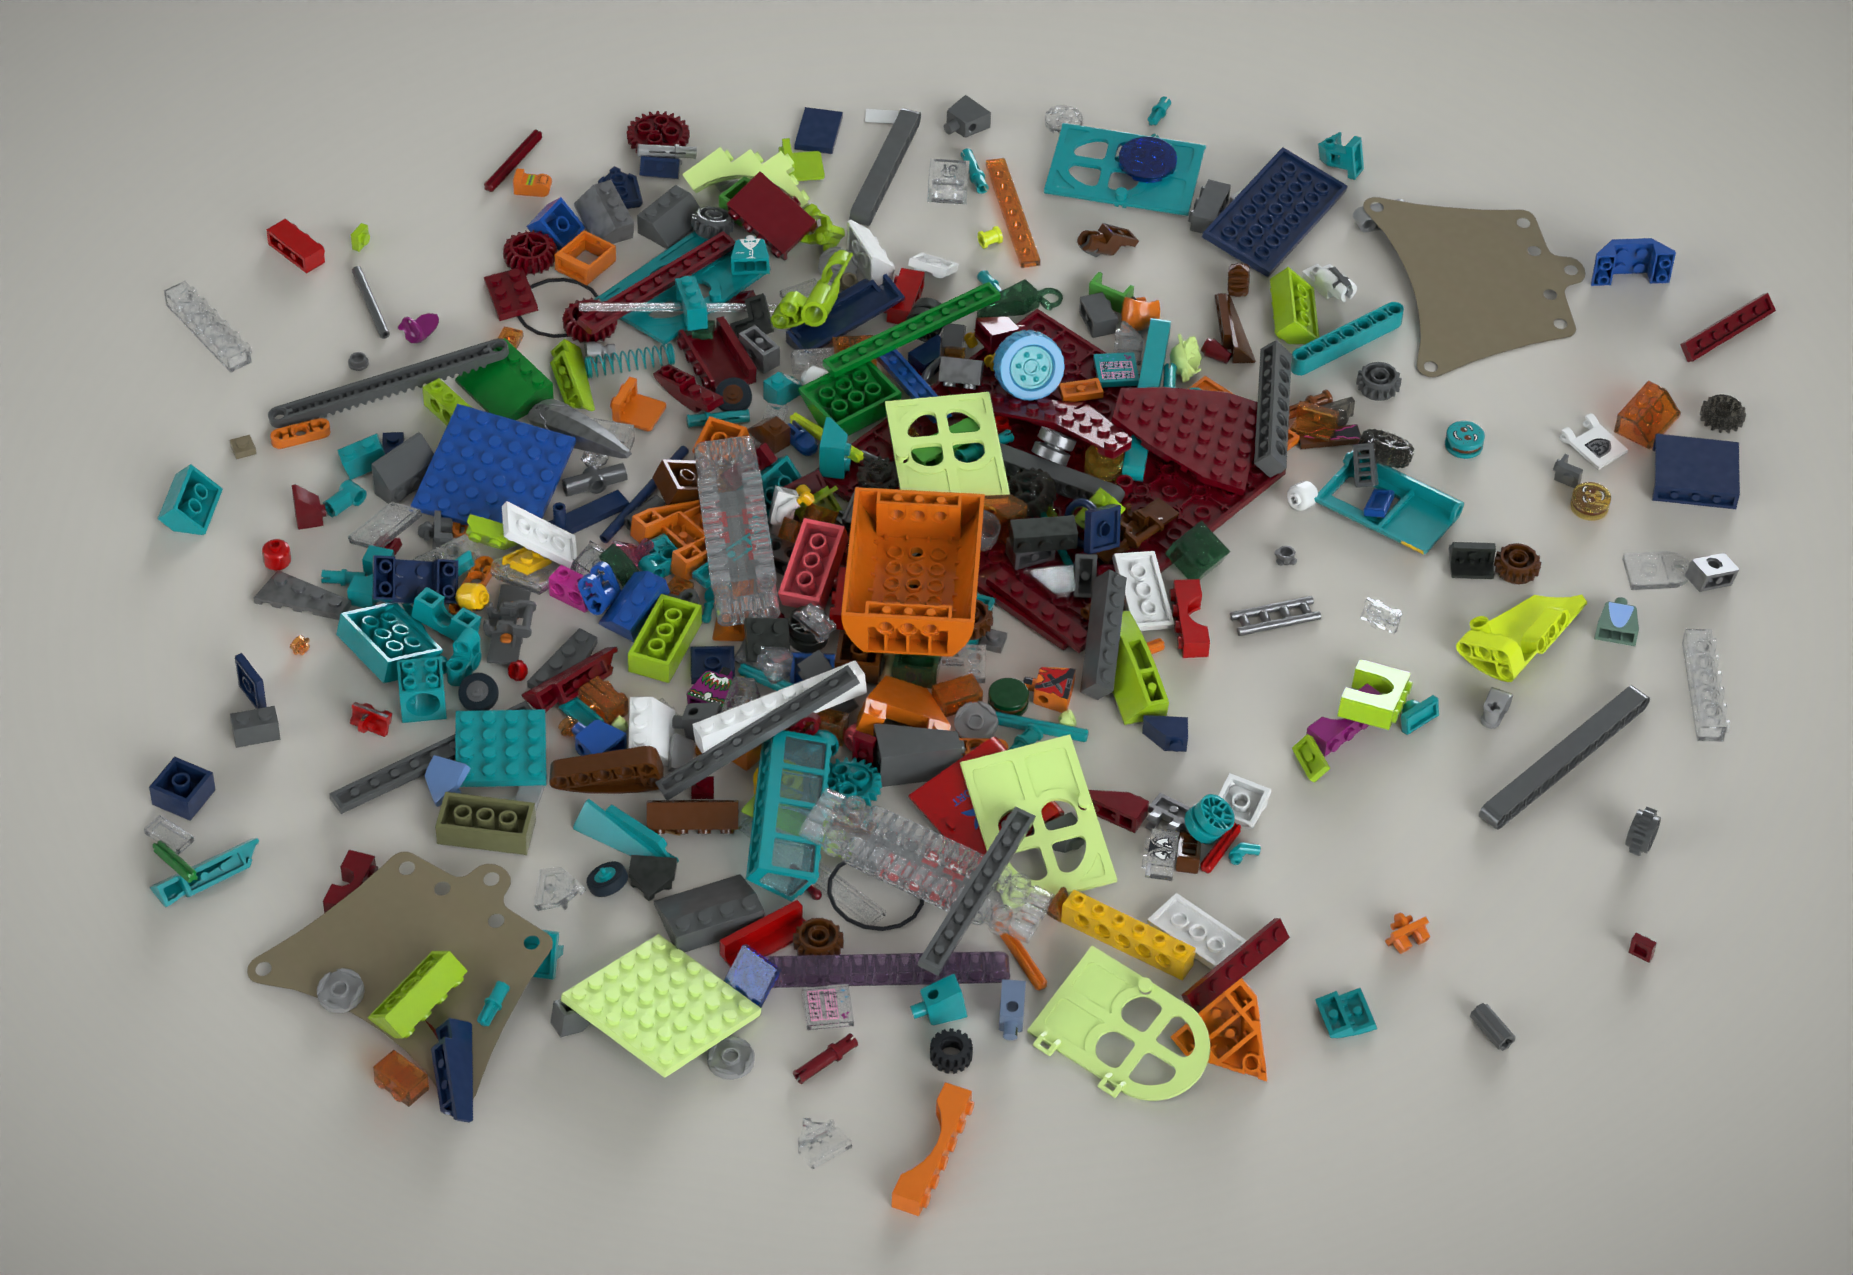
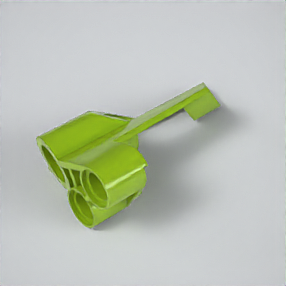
M845 250L835 252L829 258L822 272V278L814 286L808 298L797 291L788 292L771 316L773 326L777 329H787L803 323L812 327L822 325L838 298L840 278L853 253ZM834 264L842 265L832 285H828L833 275L831 266Z

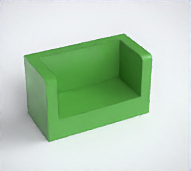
M1098 272L1089 283V295L1103 292L1106 299L1110 300L1112 310L1121 313L1124 298L1134 296V286L1130 285L1122 293L1103 285V273Z

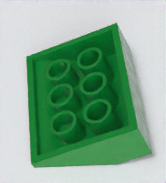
M504 338L509 348V354L506 358L487 364L486 368L480 366L477 371L471 369L470 373L464 371L461 376L459 375L455 379V382L486 412L518 420L528 415L534 405L539 402L554 399L553 383ZM497 347L493 351L498 352L501 351L503 348Z
M871 361L836 378L827 373L798 388V392L820 427L824 428L826 417H830L848 436L886 417L885 401L901 400L902 392Z

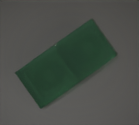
M616 544L610 545L599 555L601 561L610 565L622 587L626 585L634 572H640L630 558Z

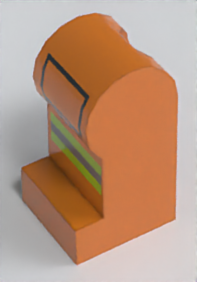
M519 168L516 169L513 178L514 195L545 197L549 194L552 185V178L549 175L527 174L524 169Z

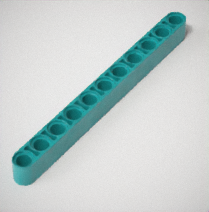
M1151 318L1138 388L1160 387L1171 320ZM1133 435L1131 436V449L1125 452L1122 475L1130 476L1133 481L1143 482L1148 450L1141 445L1142 441Z

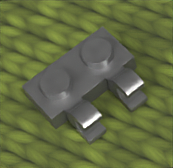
M1159 793L1149 805L1148 812L1150 814L1147 817L1149 823L1146 825V828L1154 832L1161 819L1169 822L1166 828L1169 832L1165 835V838L1174 841L1181 829L1188 831L1184 818L1185 813L1191 807Z

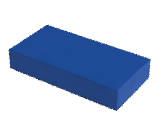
M1374 489L1364 508V516L1385 518L1395 497L1394 491Z

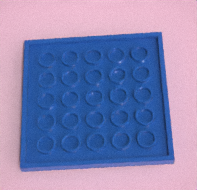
M457 404L412 501L411 510L434 516L435 510L441 511V517L452 518V522L461 523L462 525H468L467 520L470 514L503 523L502 505L508 501L543 519L576 444V438Z

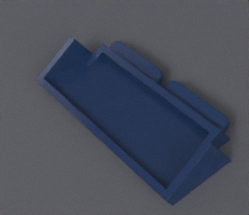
M887 274L883 275V281L880 286L873 279L871 281L863 279L838 294L832 310L822 325L812 327L803 323L786 331V343L803 358H806L905 300V296Z

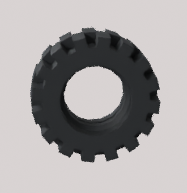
M949 1028V1031L944 1029L941 1031V1034L937 1032L935 1038L933 1037L930 1043V1060L934 1067L938 1066L939 1071L945 1070L947 1074L950 1071L956 1074L957 1070L962 1072L965 1070V1067H969L972 1061L973 1044L971 1038H968V1034H961L959 1029L955 1032L954 1028ZM948 1047H953L961 1052L955 1055H949L944 1053L942 1050Z

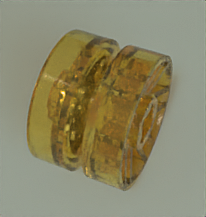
M1091 445L1085 453L1084 473L1116 485L1117 477L1122 475L1124 455L1121 454L1115 459H1111L1097 453V447Z

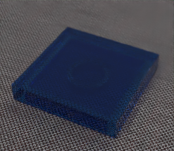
M746 944L742 945L724 982L762 1008L782 969Z

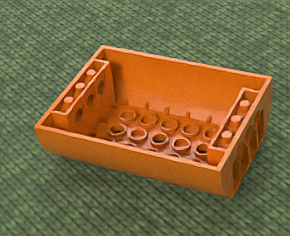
M855 487L841 619L846 634L863 652L952 657L967 644L972 636L975 623L985 494ZM914 553H920L921 556L916 557V556H913L912 554H914ZM910 585H917V586H919V587H918V588H910L909 586H910Z

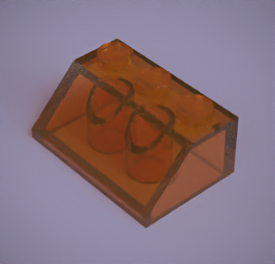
M1648 380L1618 413L1614 432L1650 450L1653 447L1655 434H1664L1680 417L1681 412L1667 389Z

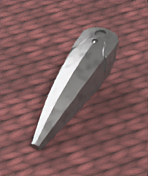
M547 399L534 405L528 413V420L533 426L575 437V449L616 458H628L632 455L631 451L603 426L573 409L568 404L555 399Z

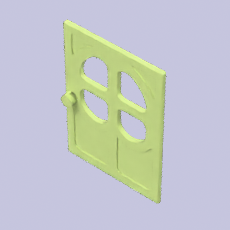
M989 392L885 401L900 490L985 494L984 509L1012 506ZM953 412L963 413L972 418L978 424L980 430L976 432L951 433L947 415ZM932 415L936 418L939 432L937 435L910 437L908 435L911 424L918 417ZM980 443L984 447L985 454L977 461L965 463L955 458L953 446L957 444ZM940 447L942 449L943 461L935 466H924L913 460L911 451L916 448Z
M1071 735L960 762L987 851L999 833L998 825L1000 820L1006 814L1012 812L1015 806L1036 816L1032 824L1035 831L1034 834L1024 837L1015 853L1033 848L1039 849L1045 863L1047 875L1041 880H1031L1018 873L1009 862L996 882L1005 911L1069 895L1073 890L1081 892L1117 882L1114 867ZM1051 801H1063L1075 809L1078 822L1060 829L1048 830L1045 827L1041 810ZM1076 837L1083 838L1086 843V851L1082 862L1074 871L1062 872L1057 865L1052 845L1056 842Z

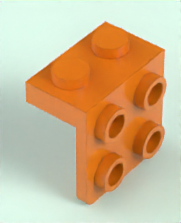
M629 376L625 384L621 385L617 396H614L611 400L612 419L615 422L634 428L651 431L665 411L666 403L638 394L637 379Z

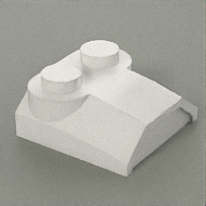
M1229 773L1218 796L1223 798L1232 808L1236 824H1240L1241 828L1253 829L1261 812L1268 805L1271 789Z

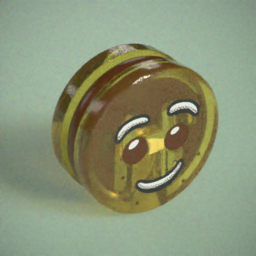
M1595 482L1581 483L1572 492L1571 510L1581 519L1588 521L1600 520L1609 512L1611 494L1601 484Z

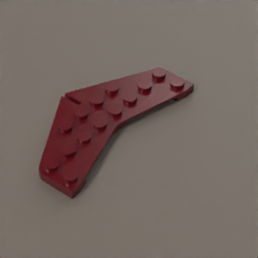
M994 393L990 396L994 416L1000 415L1017 418L1077 437L1097 447V453L1111 459H1115L1131 449L1132 438L1088 404L1049 400L1047 398L1024 401L999 393Z

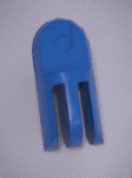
M793 420L792 424H788L791 427L790 444L804 456L814 455L818 451L817 440L799 423Z

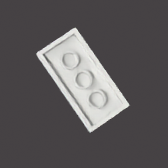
M508 501L502 505L504 537L571 570L578 566L575 535Z
M1155 551L1115 553L1112 557L1115 571L1127 578L1124 605L1126 611L1131 612L1141 631L1173 629L1175 624Z
M1177 893L1147 919V925L1195 947V959L1211 970L1247 941Z

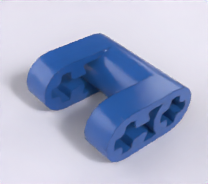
M603 561L596 563L591 568L590 574L584 575L578 582V589L587 609L594 615L602 614L621 592L612 568ZM598 570L604 571L605 574H604V575H603L602 573L599 574L597 571H598ZM586 582H587L588 584L591 583L593 586H592V587L586 586L585 583H586Z

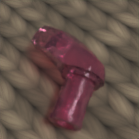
M644 538L638 546L631 543L612 541L610 556L621 559L630 566L638 567L639 561L654 548V543L651 540L648 541V538Z

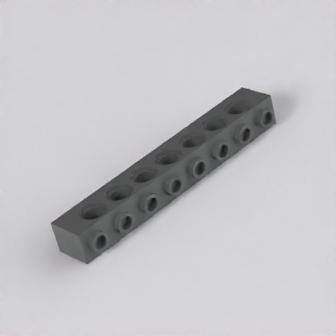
M1277 340L1260 349L1254 464L1269 478L1282 473L1287 468L1292 354Z

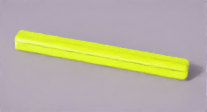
M798 413L790 415L791 424L795 420L814 438L821 441L824 428ZM851 445V453L848 458L859 463L864 459V453Z

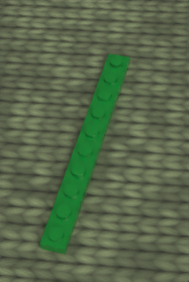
M987 282L823 359L822 366L833 378H836L1000 300L1001 293L990 282Z

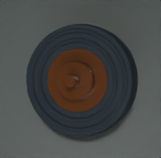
M732 377L723 380L715 393L723 397L724 404L718 407L723 412L746 410L752 401V392L749 385L740 378Z

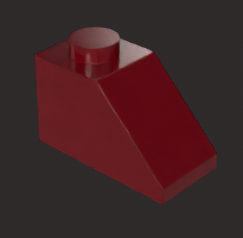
M296 484L291 485L298 530L324 526L323 517H327L325 504H320L319 496Z

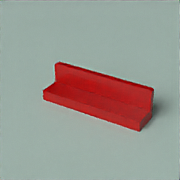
M796 900L721 939L720 956L734 972H738L793 943V934L796 933V927H801L803 921H805L803 918V905Z

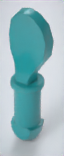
M709 587L704 594L706 601L703 605L702 622L704 623L711 621L712 609L714 608L713 603L719 597L715 587Z

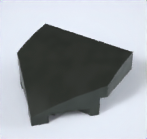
M631 855L629 866L631 886L643 892L644 897L648 901L654 899L655 894L660 891L672 889V881L675 880L677 858Z

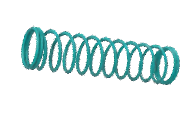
M671 343L667 344V349L665 345L662 344L660 346L659 353L658 348L654 345L651 354L650 349L648 347H645L643 356L641 349L637 348L636 357L634 352L630 349L628 351V359L625 352L621 351L620 360L618 355L615 352H613L612 361L609 355L605 353L604 362L600 355L596 356V362H594V359L591 356H587L584 358L585 369L588 378H592L593 372L590 361L591 358L595 368L596 376L598 377L597 362L599 357L602 363L604 375L606 376L607 355L611 365L612 373L615 374V354L620 367V372L622 373L623 353L627 362L628 370L630 372L631 351L636 364V369L639 370L638 350L641 353L645 369H647L646 349L649 352L652 361V366L654 368V347L656 348V351L658 353L660 365L663 366L662 346L665 349L668 358V363L670 365H674V349Z

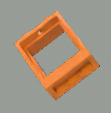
M584 230L555 254V270L588 285L616 262V245ZM585 250L598 256L590 265L576 259V257Z

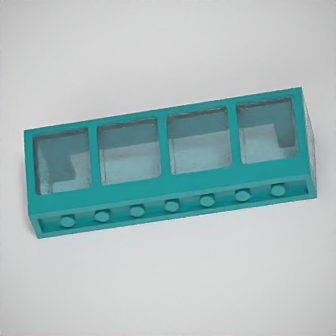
M783 730L761 745L746 880L792 902L799 895L801 896L810 885L815 884L820 875L818 870L821 860V844L823 842L822 831L825 824L824 811L827 806L826 793L829 788L827 782L830 773L829 763L832 755V740L825 737Z

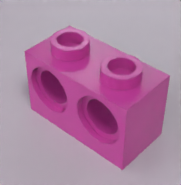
M560 565L549 577L550 596L584 613L588 610L578 589V582L584 575ZM587 582L585 583L586 586H590V587L593 586L591 583H590V584H588Z

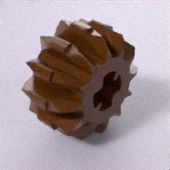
M1243 263L1231 264L1228 272V293L1230 296L1235 297L1246 296L1249 292L1250 283L1249 266Z

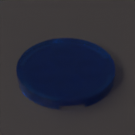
M1139 137L1128 141L1122 146L1118 162L1120 169L1133 177V180L1154 183L1162 181V178L1174 173L1177 166V154L1174 148L1164 140L1154 137Z

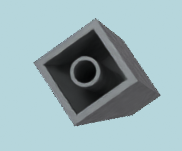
M874 724L873 736L877 737L876 767L881 775L882 787L928 782L963 757L961 754L965 753L964 741L959 740L957 731Z

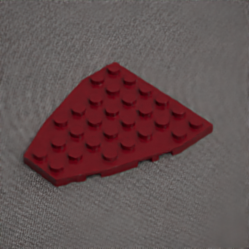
M1170 387L1120 389L1111 418L1112 424L1121 428L1130 437L1135 435L1142 441L1141 445L1145 449L1165 461L1178 463L1181 466L1180 470L1185 473L1189 470L1198 475L1197 480L1243 496L1255 452L1258 402L1219 391Z

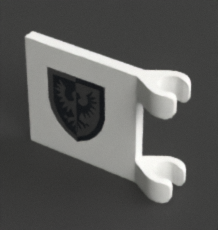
M1592 413L1586 415L1585 418L1587 420L1583 422V425L1590 429L1589 431L1576 438L1573 431L1566 427L1562 429L1563 434L1560 435L1562 442L1570 444L1598 470L1628 452V449L1599 424L1597 418Z

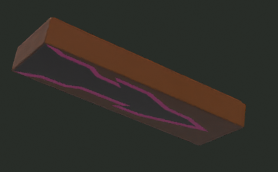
M1357 424L1300 429L1296 432L1300 436V449L1361 444L1362 442Z

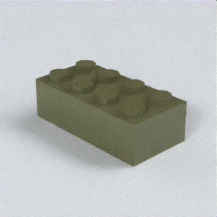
M445 792L435 825L437 844L527 855L536 823L535 803Z

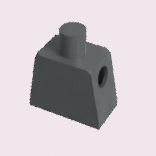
M965 95L947 110V120L943 126L947 134L957 132L962 137L967 138L990 128L991 112Z
M720 702L688 704L683 716H673L672 727L674 729H684L686 738L693 740L695 743L692 724L722 713Z

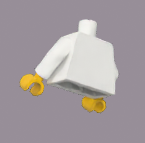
M805 484L799 485L795 490L775 485L768 515V521L772 524L770 533L782 538L784 528L791 527L795 510L801 507L800 504L803 502L809 506L814 502V495L810 493V488Z

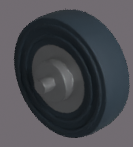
M473 673L461 682L458 696L462 705L469 711L490 710L498 700L499 690L496 682L489 675Z

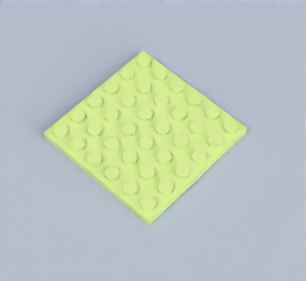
M659 934L568 989L561 996L563 1003L664 1078L759 1017L762 1010L758 1005L686 953L677 949L675 945Z

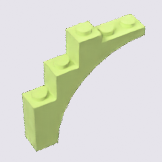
M719 147L682 174L697 194L703 189L722 181L742 179L744 176L752 179L761 171L781 190L790 196L797 197L802 209L810 205L808 203L810 198L804 189L800 192L796 186L799 182L793 174L789 176L794 171L792 167L794 161L788 153L784 155L782 151L761 164L764 160L758 151L754 153L750 149L734 160L728 150L723 151Z

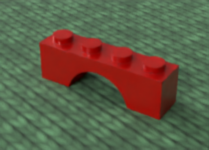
M1200 579L1174 580L1173 589H1169L1170 602H1174V605H1172L1173 618L1176 617L1174 630L1175 633H1179V636H1177V648L1181 649L1183 658L1209 657L1210 638L1208 626L1198 624L1189 616L1201 609L1202 591Z

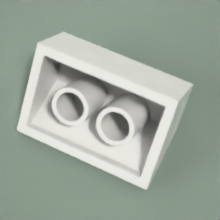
M848 220L847 249L856 256L858 268L864 278L870 281L873 279L878 286L882 284L884 274H887L893 281V273H895L894 263L887 258L886 251L880 247L877 237H874L870 230L853 220Z
M630 697L629 748L652 746L657 749L663 765L668 766L671 736L675 733V729L672 727L675 710L653 697Z

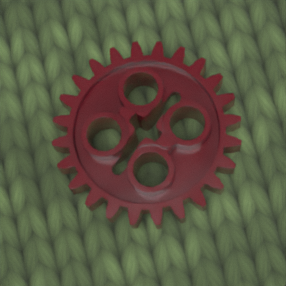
M659 111L656 114L649 112L648 116L642 114V118L635 117V121H631V126H628V144L631 145V149H636V153L638 144L665 146L679 144V146L686 147V144L689 143L690 130L689 126L686 125V121H681L680 116L674 118V113L667 115V111L663 114H660Z

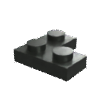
M764 293L745 299L748 318L730 323V327L738 339L740 332L754 325L765 334L774 332Z

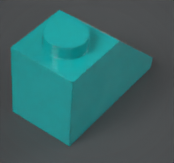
M777 372L763 381V399L774 408L779 409L800 396L798 388L803 386V384L793 376Z

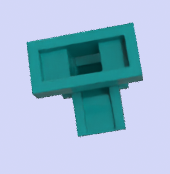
M1338 132L1318 143L1319 160L1327 166L1347 170L1349 179L1355 180L1364 170L1361 137L1354 136L1346 146H1343L1341 142L1342 133Z

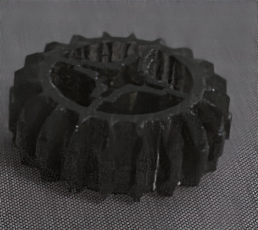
M1368 429L1363 432L1358 444L1374 442L1376 463L1383 466L1405 468L1412 461L1414 455L1413 445L1395 434L1383 430ZM1369 450L1359 451L1361 454H1370Z
M1032 467L1029 471L1026 468L1023 469V472L1016 470L1015 476L1009 475L1008 486L1012 506L1003 507V509L1006 510L1010 517L1030 519L1038 516L1041 518V513H1048V507H1053V501H1056L1057 488L1054 480L1047 472H1043L1041 468L1036 470Z

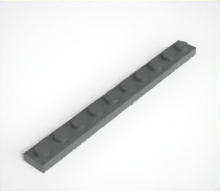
M848 665L656 781V785L666 801L670 800L860 684L857 676Z
M524 701L507 710L533 709ZM455 734L329 793L330 800L340 814H343L425 775L434 755L454 761Z
M1015 806L920 957L917 966L939 976L1034 823L1035 815Z

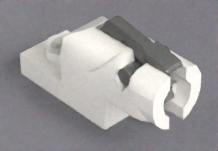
M1316 264L1302 271V278L1326 299L1334 296L1346 302L1344 295L1351 299L1356 293L1357 286L1331 264L1324 267Z

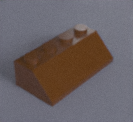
M648 800L647 827L657 834H665V830H675V834H688V830H697V834H711V830H720V834H734V830L739 829V800Z

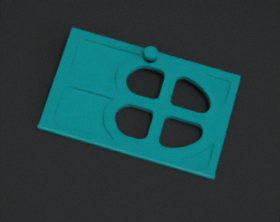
M1062 123L1044 193L1114 204L1115 207L1121 205L1122 208L1134 207L1189 216L1206 145ZM1104 142L1108 144L1107 152L1103 159L1078 156L1074 153L1075 149L1088 143ZM1120 146L1136 147L1145 155V159L1138 164L1115 161L1117 150ZM1073 166L1100 170L1101 174L1098 184L1089 186L1079 182L1070 174L1069 169ZM1114 172L1133 175L1139 181L1130 190L1123 187L1114 190L1108 187L1110 176Z
M693 231L593 300L600 298L601 302L609 300L709 239L701 237ZM732 251L692 274L691 277L695 276L698 284L707 285L711 289L709 296L704 298L708 315L711 312H716L717 308L720 309L724 303L766 274L732 275ZM675 285L619 318L663 345L679 335V330H687L684 322V313L669 318H653L649 316L651 312L666 302H673L678 305Z

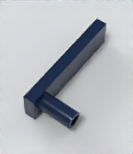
M616 490L566 513L565 504L558 502L553 505V520L548 522L574 534L622 512L629 504V501L619 490Z

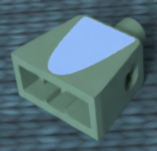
M1623 597L1616 598L1615 602H1606L1597 624L1594 639L1636 646L1639 632L1637 608L1633 605H1627L1628 601Z

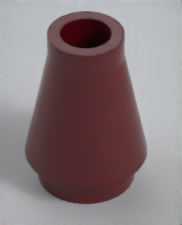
M1208 338L1201 348V352L1204 353L1205 357L1221 361L1225 364L1232 357V353L1215 339Z

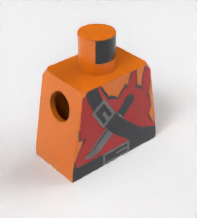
M1041 667L1037 679L1024 677L1023 683L1029 691H1034L1033 703L1035 705L1063 713L1069 707L1075 684L1076 669Z

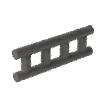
M1312 596L1230 612L1231 621L1239 619L1242 627L1237 628V634L1242 636L1320 620L1321 613L1320 611H1311L1309 605L1313 604L1314 600ZM1300 607L1303 614L1291 616L1288 609ZM1280 611L1283 618L1271 621L1268 613ZM1259 615L1262 623L1251 625L1248 617Z

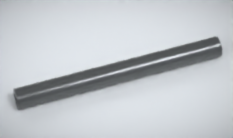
M356 266L352 269V273L381 338L385 339L389 337L390 332L361 267Z

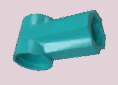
M345 480L339 487V491L323 502L327 514L333 518L352 504L354 506L361 505L366 499L367 492L352 480Z

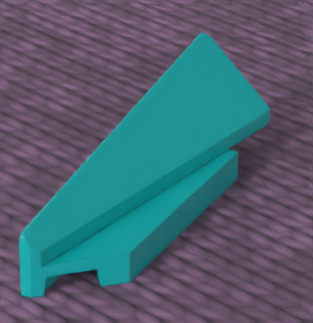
M586 800L573 826L575 831L629 856L642 855L677 858L665 850L668 844L662 836L614 805H610L604 811L592 800Z
M252 838L192 866L196 870L198 878L191 883H188L177 873L150 886V889L164 907L170 906L185 894L186 897L195 895L249 868L259 839Z

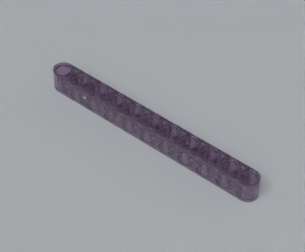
M953 952L941 973L937 976L917 966L923 953L764 956L757 958L754 962V982L761 988L928 985L955 974L959 984L1002 983V979H1010L1009 956L1005 952Z

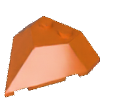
M1240 978L1198 1013L1204 1021L1210 1037L1208 1063L1242 1074L1252 1075L1267 1082L1257 995L1243 978ZM1186 1023L1170 1037L1186 1056H1189L1195 1048V1040L1190 1027Z

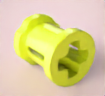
M994 226L992 230L986 232L979 231L977 233L978 242L983 249L987 248L990 244L996 242L1000 244L1003 242L1002 232L998 226Z

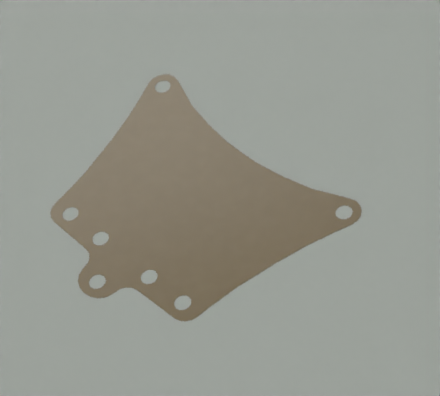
M1371 197L1365 200L1363 204L1365 212L1388 237L1398 253L1412 284L1418 307L1421 337L1417 369L1424 376L1438 377L1495 354L1531 344L1567 338L1575 334L1576 326L1565 296V289L1584 280L1585 268L1577 259L1557 256L1549 251L1537 220L1531 212L1519 209L1481 210L1441 207L1380 197ZM1378 202L1384 206V209L1380 212H1375L1370 208V205ZM1525 218L1529 220L1530 226L1522 228L1517 225V220ZM1531 246L1538 247L1541 250V254L1532 256L1528 253V248ZM1572 265L1578 269V272L1575 275H1569L1564 271V268ZM1546 290H1553L1557 293V297L1549 300L1544 297L1543 293ZM1556 319H1563L1567 322V327L1559 329L1555 327L1554 321ZM1429 361L1437 364L1438 369L1434 372L1427 371L1424 368V364Z
M399 852L393 855L356 890L322 916L288 939L253 959L248 965L247 974L253 982L292 989L318 998L317 986L325 974L333 973L341 968L353 970L361 977L365 993L362 1001L349 1012L382 1031L403 1048L426 1071L435 1086L436 1079L431 1048L439 1041L426 1021L435 1029L448 1018L470 1022L472 1024L474 1099L501 1032L524 989L551 951L553 941L546 932L505 906L504 896L510 887L511 877L503 867L496 864H484L475 868L468 875L456 877L413 853ZM407 861L412 862L415 865L414 871L408 875L401 874L399 871L400 865ZM490 872L499 875L498 883L493 886H488L483 881L485 875ZM440 882H447L450 885V890L445 895H437L434 891L435 886ZM492 915H502L504 923L497 928L491 927L488 920ZM529 936H536L539 938L540 943L537 948L529 950L524 947V940ZM432 951H450L468 972L463 976L464 980L455 988L452 987L447 992L448 997L431 1009V1015L415 1025V1031L408 1038H393L367 1018ZM262 962H267L272 967L270 973L265 976H260L255 971L257 965ZM497 981L504 982L510 987V990L502 1002V1009L497 1011L490 1026H481L477 1022V1018L485 1005V998L490 996Z

